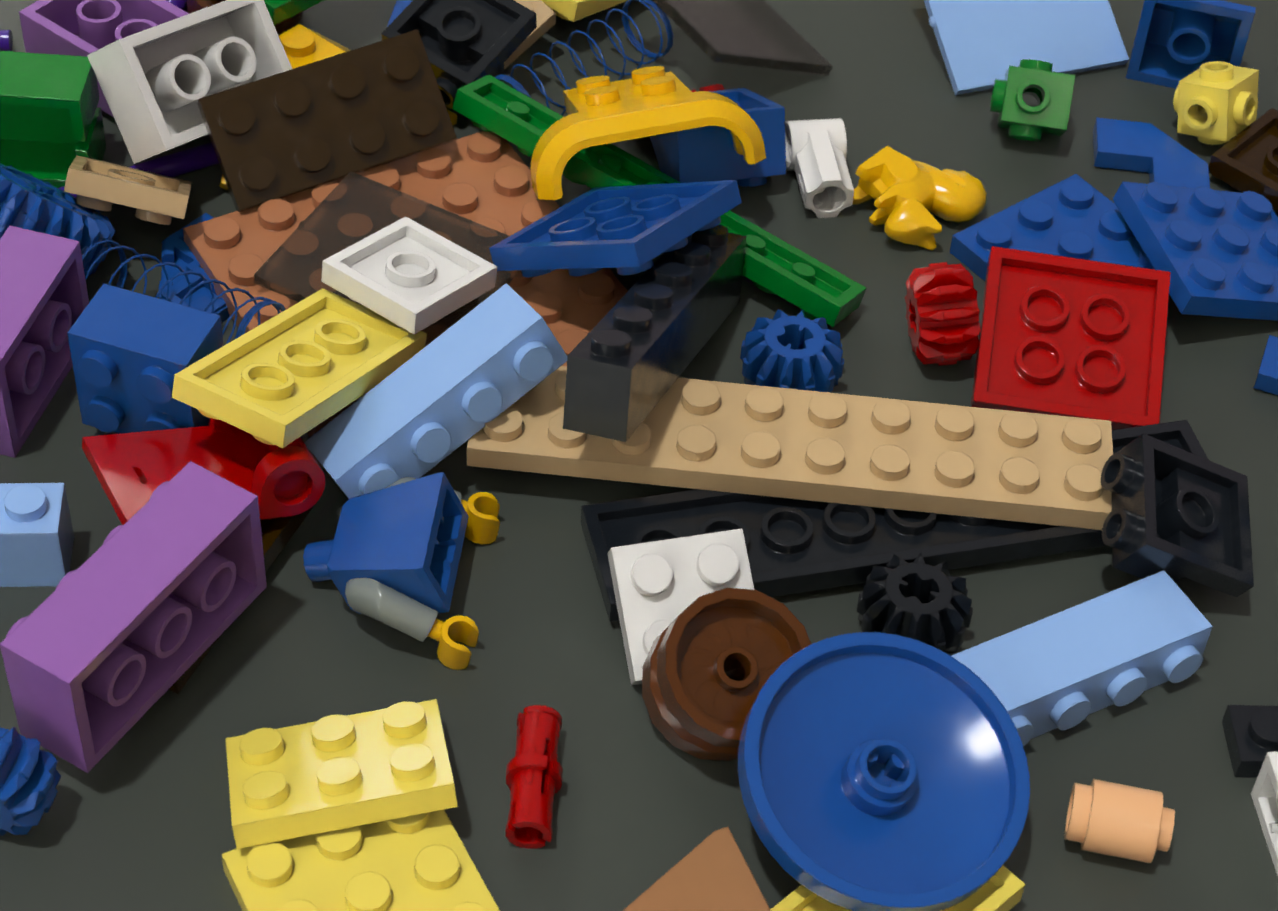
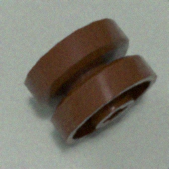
M724 588L698 597L654 640L643 664L642 697L652 723L674 747L698 759L731 761L738 758L741 732L746 717L760 690L782 663L798 651L811 645L804 625L783 603L757 590Z

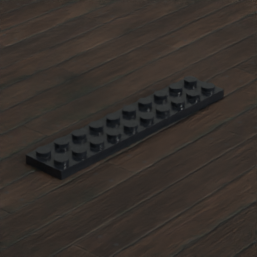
M1187 420L1112 430L1113 454L1119 452L1144 433L1209 460ZM700 489L581 506V526L610 622L619 620L607 554L612 547L743 528L754 590L769 597L866 583L867 576L871 573L873 566L886 567L894 554L907 563H913L918 555L922 553L926 564L936 566L947 561L949 570L1108 546L1102 540V530Z

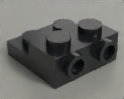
M413 0L381 33L382 40L418 29L447 109H452L457 89L487 75L493 77L500 74L505 75L504 62L537 27L536 13L514 0Z
M1144 433L1119 452L1109 457L1102 469L1101 485L1105 490L1111 492L1112 511L1103 524L1102 540L1104 544L1113 547V568L1142 579L1165 570L1174 582L1185 577L1236 598L1254 587L1248 478L1246 475Z

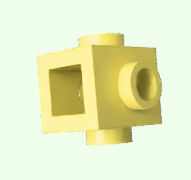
M1212 61L1203 63L1199 69L1180 80L1173 99L1174 110L1178 113L1177 133L1197 136L1198 141L1204 144L1218 145L1229 142L1234 136L1246 129L1257 120L1259 70L1233 66L1228 62Z

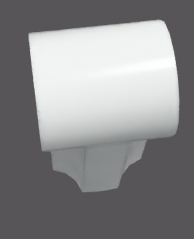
M836 118L785 121L786 170L795 171L805 208L815 212L817 218L837 217L843 209L852 206L854 188L846 164L847 139L843 120Z

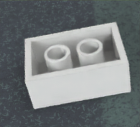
M226 0L121 38L87 55L134 164L207 135L208 132L197 104L200 98L292 69L264 0Z

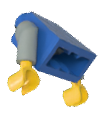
M444 472L418 479L413 477L401 478L384 489L350 498L344 503L334 539L312 542L306 545L303 555L305 571L312 582L332 580L351 610L380 621L421 642L427 636L438 641L437 656L440 662L450 669H465L469 666L472 654L466 646L476 647L479 631L476 623L468 616L461 615L453 616L443 622L437 619L438 613H446L450 610L464 537L477 544H490L496 540L500 527V521L498 520L499 502L493 494L488 492L475 493L469 497L468 501L461 499V493L452 488ZM455 641H457V642H462V643H464L465 645L458 644V643H456Z

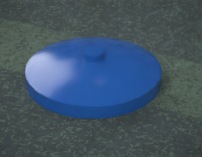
M858 632L826 638L807 646L782 663L769 677L756 697L741 732L738 748L739 786L744 806L758 837L771 856L796 881L814 894L848 910L942 911L952 907L976 893L995 875L1011 855L1024 829L1029 809L1030 775L1025 750L1014 722L994 692L980 677L949 654L918 640L880 632Z

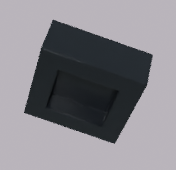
M1228 705L1222 719V725L1234 777L1257 778L1267 752H1278V706Z

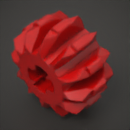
M947 262L928 264V267L914 268L906 282L907 295L904 297L907 311L905 317L908 322V336L912 341V351L922 364L937 363L938 366L971 359L979 347L978 335L981 332L979 324L980 310L977 303V291L973 285V276L962 263L948 265Z

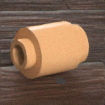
M1097 779L1092 780L1091 786L1074 783L1068 804L1064 839L1080 842L1081 850L1151 863L1156 850L1164 852L1169 850L1174 828L1175 810L1163 807V792Z

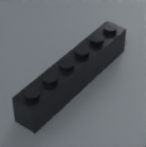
M719 224L707 230L696 231L687 237L688 244L686 246L662 254L654 265L647 270L568 355L563 429L623 442L630 438L739 304L746 236L728 233V229Z

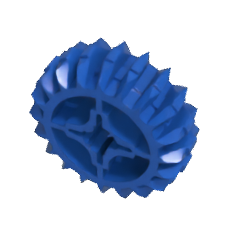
M0 163V238L10 225L77 240L80 242L81 250L86 245L87 247H92L93 243L97 242L98 239H112L115 229L109 219L100 214L99 210L78 205L75 203L76 198L51 185L49 182L42 181L30 173L27 174L12 166H5ZM110 243L99 244L87 253L83 259L85 276L96 258L111 248L112 245ZM108 253L99 258L91 268L89 275L96 272L101 261L104 262Z

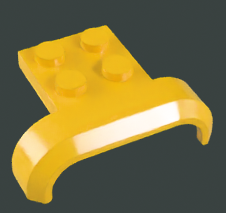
M643 67L633 70L631 72V79L610 82L609 76H592L576 81L577 88L563 90L568 116L552 124L537 142L531 159V181L533 191L538 199L559 200L563 196L562 174L571 157L577 152L588 147L705 126H720L728 129L733 138L734 150L738 154L743 155L744 160L750 165L766 159L765 145L755 121L728 97L707 91L692 92L672 72H665L664 67Z

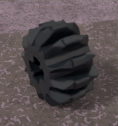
M920 553L913 563H907L894 554L886 567L873 566L871 573L867 576L863 592H860L858 597V620L862 622V632L900 635L926 643L945 653L956 654L958 647L963 643L966 628L970 627L973 608L971 607L972 599L967 597L966 578L950 576L947 561L931 566L925 563L922 553Z

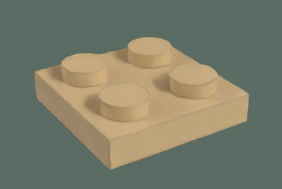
M77 155L68 168L64 192L76 194L75 203L87 208L111 211L112 205L115 203L137 208L135 217L141 220L170 225L172 217L184 219L192 182Z

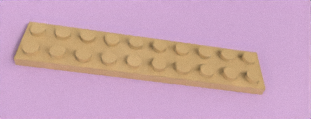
M560 366L494 420L485 423V427L468 439L467 466L1095 530H1102L1107 516L1112 511L1111 492L1105 490L1101 485L1102 469L1109 457L1113 455L1112 427L1109 420L678 377L630 438L623 442L563 429L567 366Z

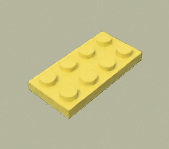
M322 288L174 374L172 398L198 409L205 417L222 420L252 434L259 442L276 445L283 449L366 394L425 347L427 333L420 331L412 334L369 308Z

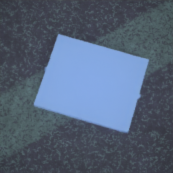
M923 0L929 16V25L933 28L955 95L993 89L995 79L1005 80V74L1009 66L1019 67L1020 60L1023 59L1049 62L1053 64L1052 72L1075 74L1124 65L1129 61L1108 0Z

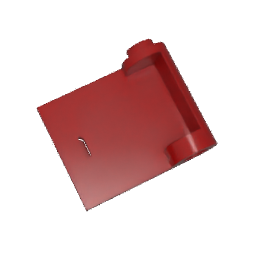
M210 418L209 426L82 437V450L122 525L149 501L152 493L160 484L170 481L190 461L257 495L260 520L301 514L318 502L325 489V475L301 437L282 449L276 445L259 442L252 434L222 420Z

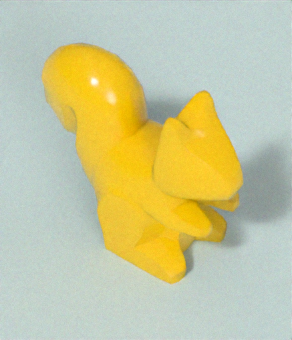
M886 146L859 165L855 173L859 177V181L854 189L852 204L857 205L874 199V206L877 207V210L869 217L868 221L872 225L885 224L884 232L895 241L921 246L931 251L936 248L934 233H940L942 226L930 212L946 221L964 222L976 217L986 205L987 194L982 182L966 171H955L952 169H943L941 171L924 162L911 160L889 146Z

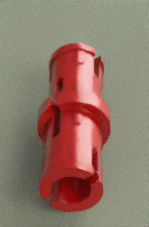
M544 705L527 706L524 708L523 713H518L516 752L514 758L507 764L506 784L511 790V800L505 837L513 845L526 849L544 847L546 841L550 842L552 840L553 799L562 787L563 768L558 762V743L560 730L562 729V716L555 709Z

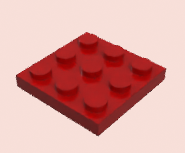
M991 246L987 263L980 324L981 332L979 333V347L977 349L971 407L1111 421L1112 430L1159 424L1171 272Z

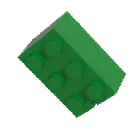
M0 51L1 164L12 166L27 174L30 173L34 177L60 188L65 186L68 168L77 155L100 161L103 160L106 151V140L101 108L97 107L100 99L98 84L88 57Z

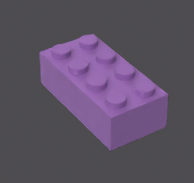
M190 461L170 481L160 484L152 493L149 501L124 525L115 527L108 534L103 545L77 570L68 572L60 580L55 591L28 617L19 619L10 628L6 638L0 643V649L21 735L26 738L38 739L40 746L86 773L108 753L267 587L257 495Z

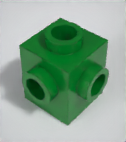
M1023 59L1020 60L1019 67L1009 66L1005 74V80L995 79L993 85L990 112L999 113L997 127L1008 128V137L1025 141H1041L1042 133L1062 136L1068 126L1075 75L1052 72L1053 64L1039 60ZM1023 95L1035 97L1038 106L1027 105L1023 100Z

